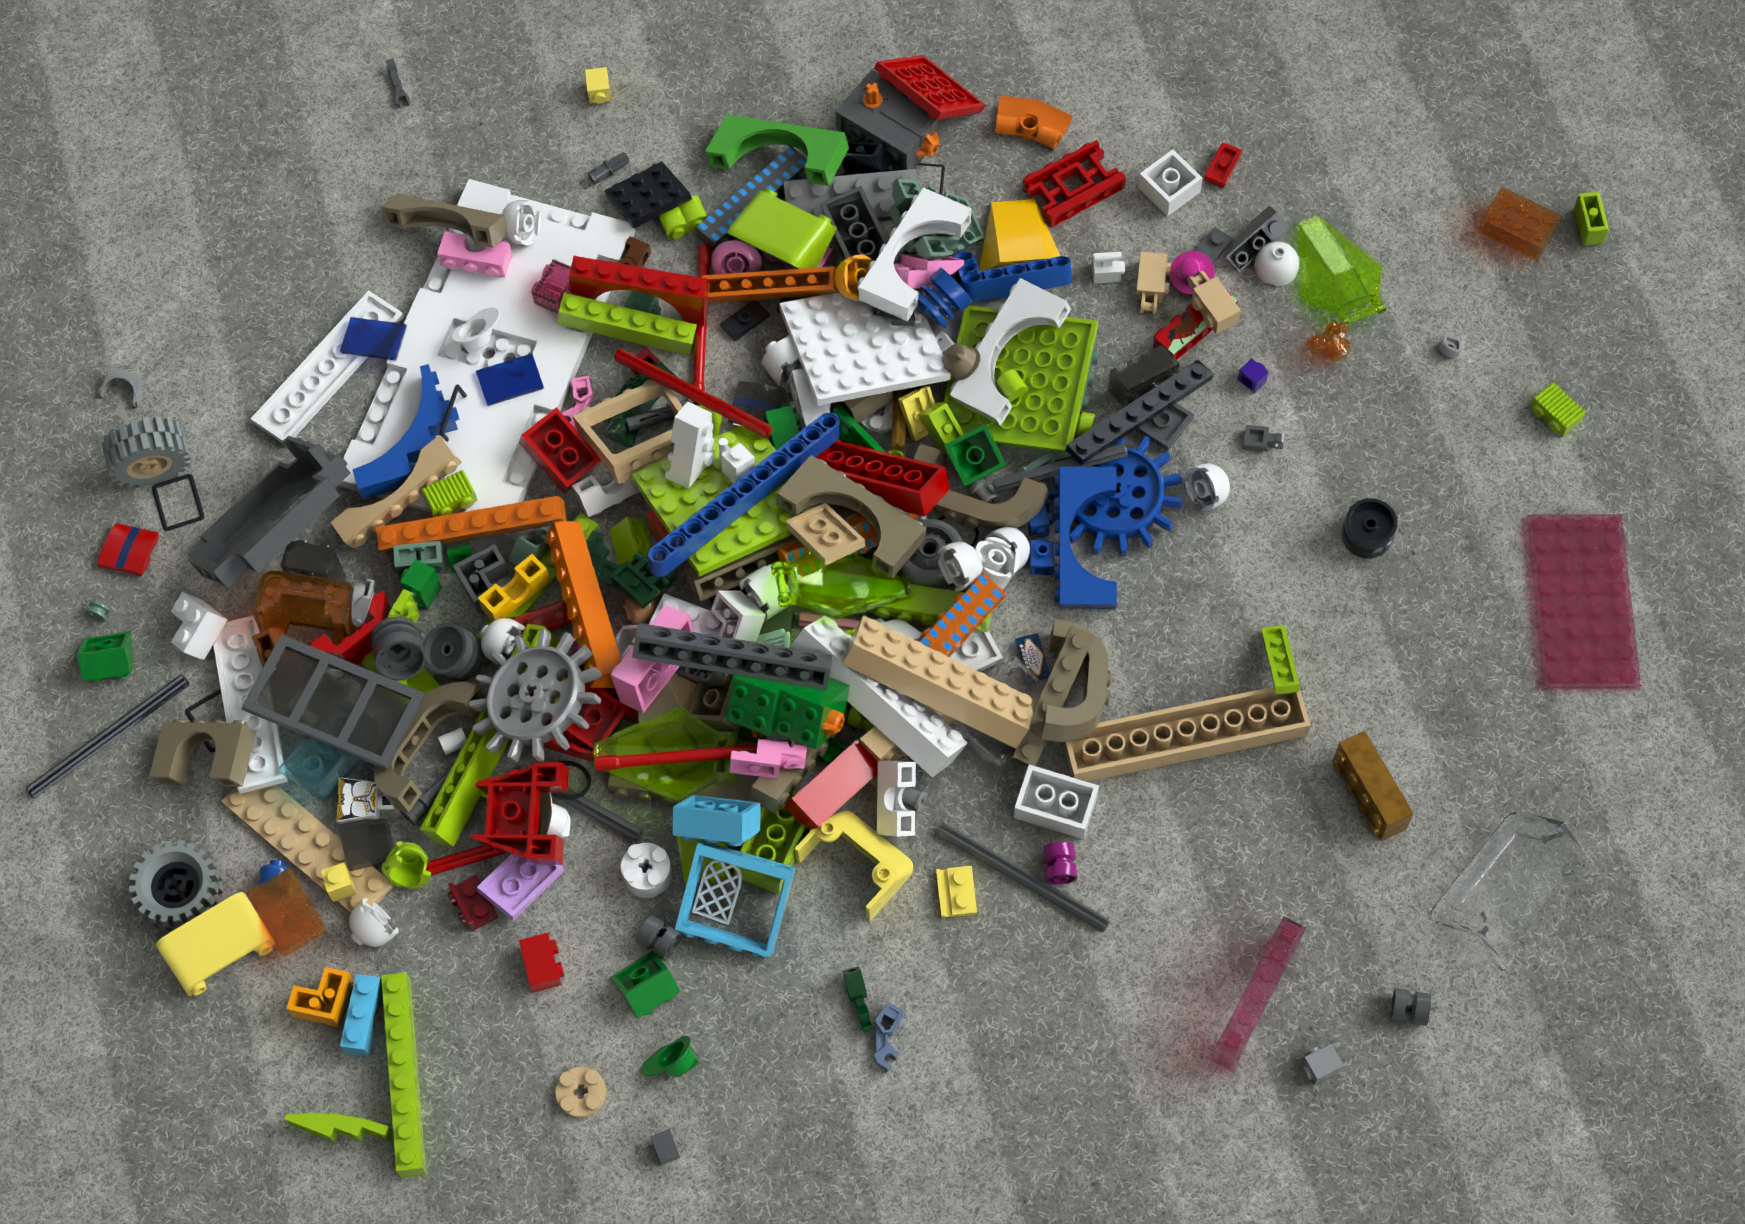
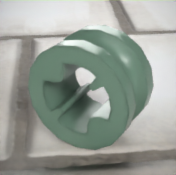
M92 600L89 604L91 607L87 608L86 614L92 618L105 621V614L110 611L109 607Z

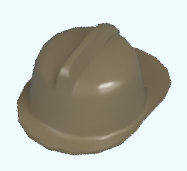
M954 344L942 352V362L944 368L951 373L950 379L964 380L970 377L979 366L980 353L975 348L967 347L963 344Z

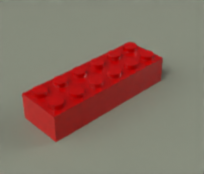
M841 441L834 442L815 457L824 460L834 470L843 472L853 482L862 484L872 494L881 496L891 506L898 507L904 512L924 517L950 490L944 466Z

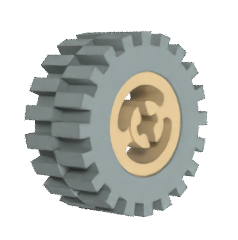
M155 416L151 420H149V417H143L142 421L130 420V424L122 423L118 425V430L114 428L110 430V435H105L104 441H102L109 477H111L113 482L117 481V484L121 486L126 483V487L137 485L139 488L144 487L145 484L153 485L159 481L163 482L169 477H178V472L183 473L186 467L190 465L191 458L183 427L176 420L172 422L171 418L166 417L162 420L161 417Z

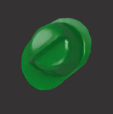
M682 1036L658 1049L643 1063L641 1068L642 1074L654 1076L665 1072L672 1077H680L695 1067L699 1060L690 1047V1037Z

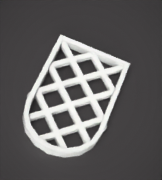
M718 860L710 862L702 874L692 912L729 925L742 884L740 868L732 864L726 866L724 862ZM720 862L723 868L715 871L712 864ZM710 867L712 874L706 876L707 871ZM732 867L735 868L738 874L731 877L728 871ZM725 871L729 879L721 882L717 874ZM714 876L718 884L711 887L707 879ZM737 878H739L738 886H736L734 880ZM705 882L708 889L701 892L703 884ZM731 882L734 890L727 893L723 885ZM720 887L724 895L717 898L713 890ZM710 892L714 900L706 903L703 894ZM735 893L734 900L732 903L729 895ZM700 897L703 905L697 907L698 900ZM726 897L729 906L722 909L719 900ZM716 903L719 911L712 913L708 905ZM705 907L707 913L699 910ZM731 908L729 916L727 918L724 911ZM721 913L724 920L715 916Z

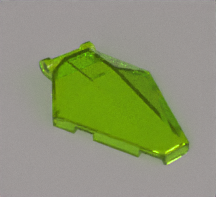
M1319 215L1298 222L1300 299L1335 314L1343 327L1351 325V322L1366 316L1386 312L1385 304L1378 296L1382 265ZM1370 302L1372 304L1370 306H1367L1365 308L1359 309L1351 313L1346 312L1359 306L1368 304Z
M809 551L793 562H774L771 565V572L775 576L779 593L777 596L779 606L798 605L835 619L909 599L912 591L908 577L905 576L903 578L895 575L891 579L872 567V560L855 554L854 558L845 556L828 565H824ZM784 574H788L787 585Z
M678 706L664 712L661 716L649 721L647 719L616 732L611 737L597 743L595 742L594 766L596 756H622L719 747V741H725V747L735 746L737 732L716 731L682 706ZM731 758L725 759L724 772H719V760L605 770L609 774L677 803L717 781H736V773H729Z

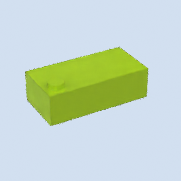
M792 791L790 800L798 793L797 791ZM781 806L776 814L761 807L760 832L745 841L740 852L793 867L796 860L795 847L806 837L810 828L801 824L785 807ZM739 867L743 881L780 895L784 879ZM734 868V876H736L738 874Z

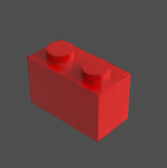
M548 932L519 940L532 992L562 985L560 978L565 975L561 962L556 963L555 954H559L556 940H551Z

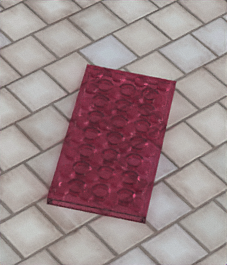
M1622 514L1528 515L1527 527L1543 690L1640 689L1641 681Z

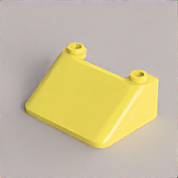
M240 892L230 896L165 935L156 943V947L188 996H196L207 989L205 979L253 950L260 956L268 954L276 942L246 894Z

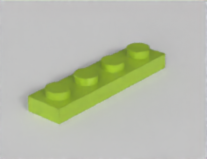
M1285 625L1262 627L1261 634L1275 694L1300 692V684Z

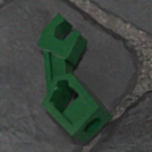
M858 966L843 970L842 973L850 1002L855 1001L863 1033L872 1031L873 1027L869 1011L864 1002V998H867V992L861 969Z

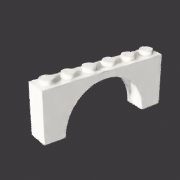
M923 188L919 195L916 194L914 196L910 209L903 213L899 226L893 228L888 243L882 245L877 260L871 262L865 278L862 277L857 285L859 300L908 321L918 306V291L909 287L898 276L894 268V260L898 252L911 240L927 234H949L961 238L971 223V208Z

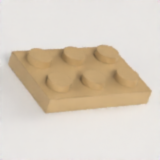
M826 503L786 520V528L824 565H828L865 547V539Z

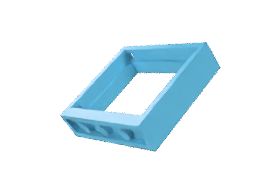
M701 840L695 850L675 930L681 931L682 934L687 935L686 937L695 938V936L705 938L704 941L709 944H726L733 951L741 952L743 949L752 952V955L755 957H770L775 949L796 867L716 844L706 843ZM705 857L784 879L767 943L688 920Z

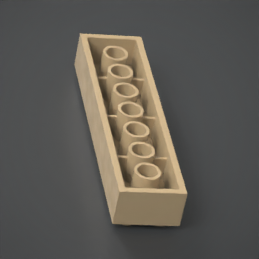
M863 615L851 635L843 665L1013 748L1018 747L1029 730L1036 699Z

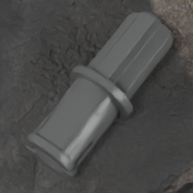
M622 152L609 161L604 160L603 164L587 173L588 177L595 185L610 175L613 176L615 171L629 164V157L625 152Z

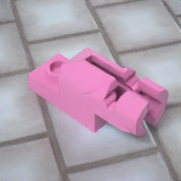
M758 739L756 754L747 751H732L729 773L778 779L780 767L785 769H804L807 746L795 742L793 747H790L788 741Z

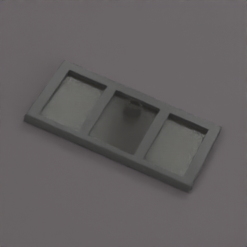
M281 634L242 705V710L387 770L425 698V693Z

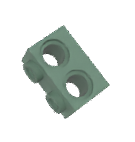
M440 541L393 546L394 565L399 578L405 569H409L414 559L435 568L436 573H445L444 550Z

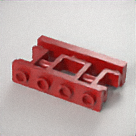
M1097 140L1084 144L1073 153L1065 154L1062 159L1054 163H1048L1043 169L1029 173L1023 179L1022 190L1024 193L1027 192L1029 198L1039 193L1047 203V205L1042 207V216L1046 217V222L1050 228L1125 189L1126 176L1123 172H1119L1117 167L1107 172L1099 162L1104 159V150L1099 148L1100 143ZM1089 159L1088 163L1092 168L1085 171L1080 163ZM1077 174L1084 185L1070 192L1062 181ZM1096 175H1098L1102 180V182L1098 183L1097 185H1095V183L1091 179ZM1052 179L1051 182L1055 188L1048 191L1043 183ZM1061 194L1065 202L1057 205L1054 198Z

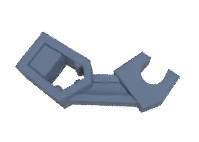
M890 1002L887 1003L875 1020L876 1053L874 1058L877 1065L887 1072L891 1069V1064L886 1063L885 1058L888 1056L893 1057L895 1060L898 1058L897 1051L888 1043V1037L894 1035L905 1016L903 1010ZM884 1018L893 1023L889 1030H885L884 1026H882Z

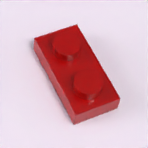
M1222 142L1204 176V181L1225 188L1242 155V150Z

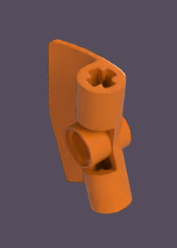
M1000 96L995 134L1020 136L1024 140H1033L1055 150L1071 123L1072 115L1037 99Z

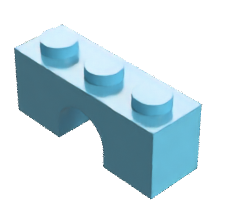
M360 974L355 976L340 1047L345 1054L370 1057L375 1034L373 1031L374 1015L376 1009H380L383 997L381 977Z

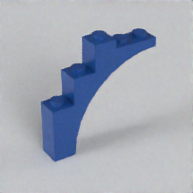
M429 364L420 366L422 398L417 415L408 431L385 454L368 464L352 469L362 499L397 490L412 473L421 449L434 440L437 435H440V429L450 401L449 399L444 400L442 390L437 391L435 385L440 383L436 371L431 372ZM456 407L452 408L444 433L458 430L456 421L460 420Z

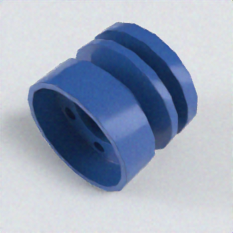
M940 267L929 277L934 285L932 289L925 284L920 286L926 295L923 296L918 291V306L933 322L946 328L949 324L943 316L946 315L951 320H954L955 316L950 309L955 307L963 312L973 301L964 289Z

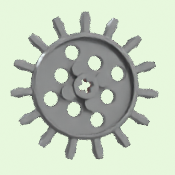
M540 629L537 647L528 648L524 639L519 635L515 636V645L518 653L508 660L503 655L494 652L492 657L501 666L495 676L490 678L486 675H477L476 677L477 681L489 688L487 698L469 701L471 708L475 711L487 710L489 716L472 726L473 730L480 736L493 728L498 731L486 745L494 754L498 752L507 740H510L512 744L507 758L513 763H518L524 745H532L533 757L539 762L544 761V743L555 739V742L564 750L570 748L563 732L572 723L587 730L590 725L583 717L578 715L582 704H600L601 699L595 693L585 692V683L601 678L602 673L596 667L582 672L579 668L593 653L584 645L571 657L566 655L575 641V638L567 632L564 633L556 648L549 647L551 634L546 629ZM568 675V677L564 681H562L563 677ZM560 697L559 701L554 703L556 698ZM511 712V715L506 718V715ZM532 715L531 719L526 722V719ZM552 719L551 723L546 726V723Z

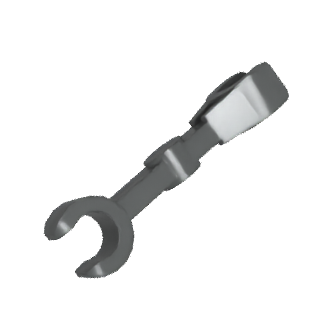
M394 58L388 59L386 64L389 74H391L393 87L396 90V105L398 108H401L399 101L405 99L409 106L410 99L402 89Z

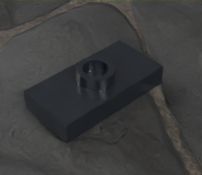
M753 300L720 323V326L735 342L769 318L770 314L757 300Z

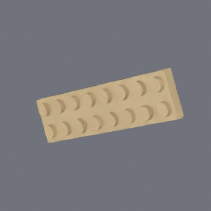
M278 785L242 794L239 793L236 786L221 801L223 805L326 893L327 890L321 870L344 862L350 872L356 894L336 902L350 914L363 898L369 899L366 903L372 907L374 902L378 904L394 887L384 875Z

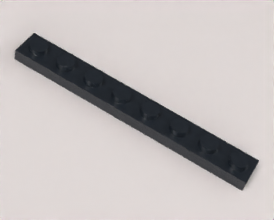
M1199 359L1068 443L1065 450L1080 465L1084 464L1211 381L1214 373Z

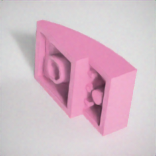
M901 254V263H894V268L904 283L912 289L921 288L922 284L932 285L929 277L940 267L951 275L964 265V260L950 256L944 259H928L918 254Z

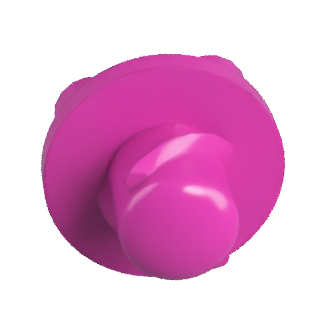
M1187 251L1180 254L1171 264L1169 276L1173 287L1181 294L1192 296L1193 290L1187 278L1190 276L1195 277L1199 275V271L1203 270L1210 280L1213 279L1215 270L1212 261L1205 254L1198 251Z

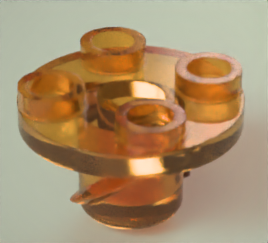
M1336 320L1325 326L1326 331L1311 337L1307 341L1310 352L1318 354L1325 350L1327 353L1326 358L1331 359L1333 362L1344 359L1350 352L1351 344L1342 337L1348 332L1349 325L1346 322L1337 323Z

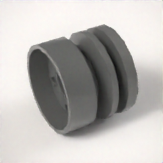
M399 616L390 617L380 621L373 628L370 641L376 669L380 675L395 681H401L416 676L423 669L426 662L425 651L419 628L413 621Z

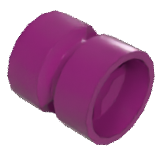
M1054 842L1043 847L1044 862L1048 864L1045 867L1046 882L1056 885L1070 884L1077 881V865L1073 863L1076 859L1074 844L1070 842Z

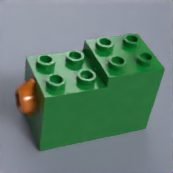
M734 675L732 677L725 719L751 729V734L755 738H764L765 735L769 736L771 733H775L817 749L831 735L838 733L842 729L850 685L829 677L827 690Z

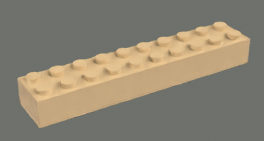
M1274 687L1100 722L1090 734L1077 740L1062 742L1071 777L1090 782L1308 736L1311 724L1301 691L1289 694H1275Z

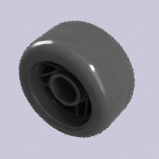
M936 519L919 520L926 527L925 541L897 574L903 583L946 590L954 585V583L949 585L941 573L938 565L941 553L938 554V550L947 544L963 542L956 529L943 521Z

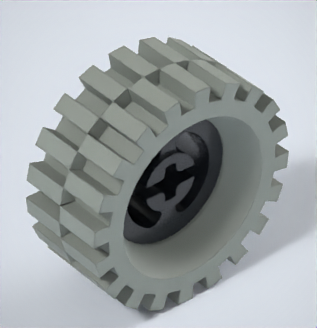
M171 840L165 841V847L162 849L157 844L152 847L154 853L151 855L144 852L141 855L144 862L141 864L136 861L133 868L137 871V874L131 873L129 879L134 885L129 886V892L133 896L131 899L134 905L155 928L159 926L162 931L166 932L169 931V928L174 931L212 908L213 904H219L221 898L218 893H223V886L220 883L222 880L221 874L208 854L202 848L200 850L194 843L190 842L188 847L183 840H178L177 846ZM174 877L180 889L187 897L186 899H181L169 880L170 878Z

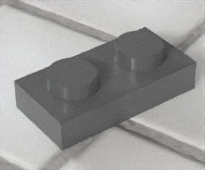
M1214 227L1195 251L1205 254L1214 264L1232 243L1233 238Z

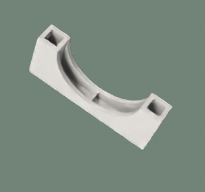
M1020 278L1017 284L1011 287L1007 301L999 307L998 315L994 322L988 325L982 342H979L975 347L980 353L978 368L970 377L953 383L950 396L954 402L1001 426L1012 408L1009 400L998 392L995 384V365L1001 350L1013 336L1026 328L1037 325H1050L1060 328L1071 310L1067 301Z

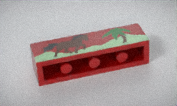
M1230 294L1235 303L1238 304V300ZM1190 303L1184 313L1181 315L1177 314L1166 328H1160L1155 333L1153 348L1173 364L1213 331V329L1207 327L1203 315L1200 311H1196L1192 303Z

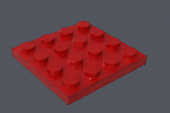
M924 55L877 61L873 68L883 80L891 82L896 86L895 89L898 92L907 95L914 105L922 107L927 111V115L934 120L980 113L986 106Z

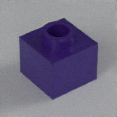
M1251 358L1239 369L1237 380L1255 393L1267 382L1269 372L1262 363L1256 362Z

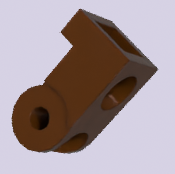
M630 236L626 242L627 253L618 263L643 267L651 255L650 245Z

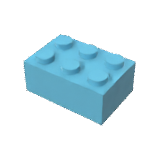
M691 795L673 806V836H681L683 840H695L698 838L704 839L706 843L723 841L727 842L730 846H740L760 832L761 803Z

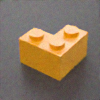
M325 967L318 990L293 986L286 1010L292 1018L340 1028L354 979L349 972Z

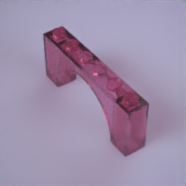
M1283 916L1216 1045L1212 1062L1233 1073L1235 1072L1276 986L1300 946L1306 927Z

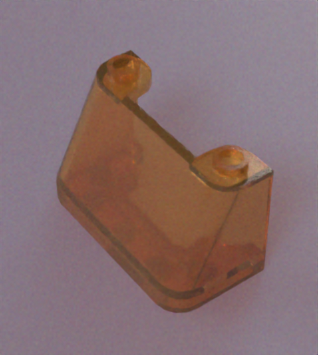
M276 570L268 571L262 576L251 608L260 632L269 628L283 629L286 634L290 624L334 631L332 639L335 646H338L343 638L351 636L356 632V626L352 624V597L354 589L349 582Z

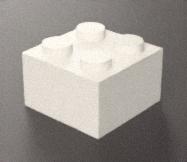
M1172 149L1140 173L1138 189L1168 217L1201 192L1203 178Z

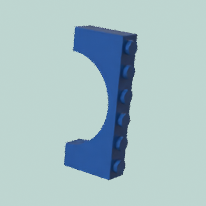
M1060 467L1059 474L1054 476V487L1059 488V497L1054 499V510L1059 511V519H1055L1054 532L1059 533V542H1055L1054 555L1059 556V565H1055L1054 570L1055 579H1059V588H1055V602H1059V609H1116L1117 581L1098 578L1084 569L1073 554L1069 538L1071 524L1084 506L1101 497L1115 496L1116 467Z

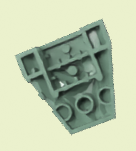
M896 179L894 181L892 197L895 203L891 206L889 213L896 228L900 224L903 213L910 209L914 196L916 194L919 195L923 189L919 187V181L913 179ZM928 186L926 188L932 192L936 190L935 187ZM945 192L942 195L971 208V223L961 238L949 234H927L917 237L904 245L906 251L918 253L919 256L928 259H944L981 241L985 236L968 199L949 192Z

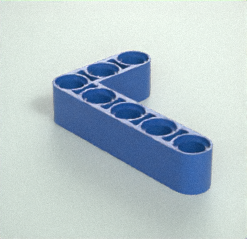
M959 252L954 255V258L964 260V265L955 274L958 284L972 299V303L1009 296L1011 287L1017 284L1020 278L1043 290L1065 286L1072 282L1071 259L1066 256H1057L980 271L971 252Z

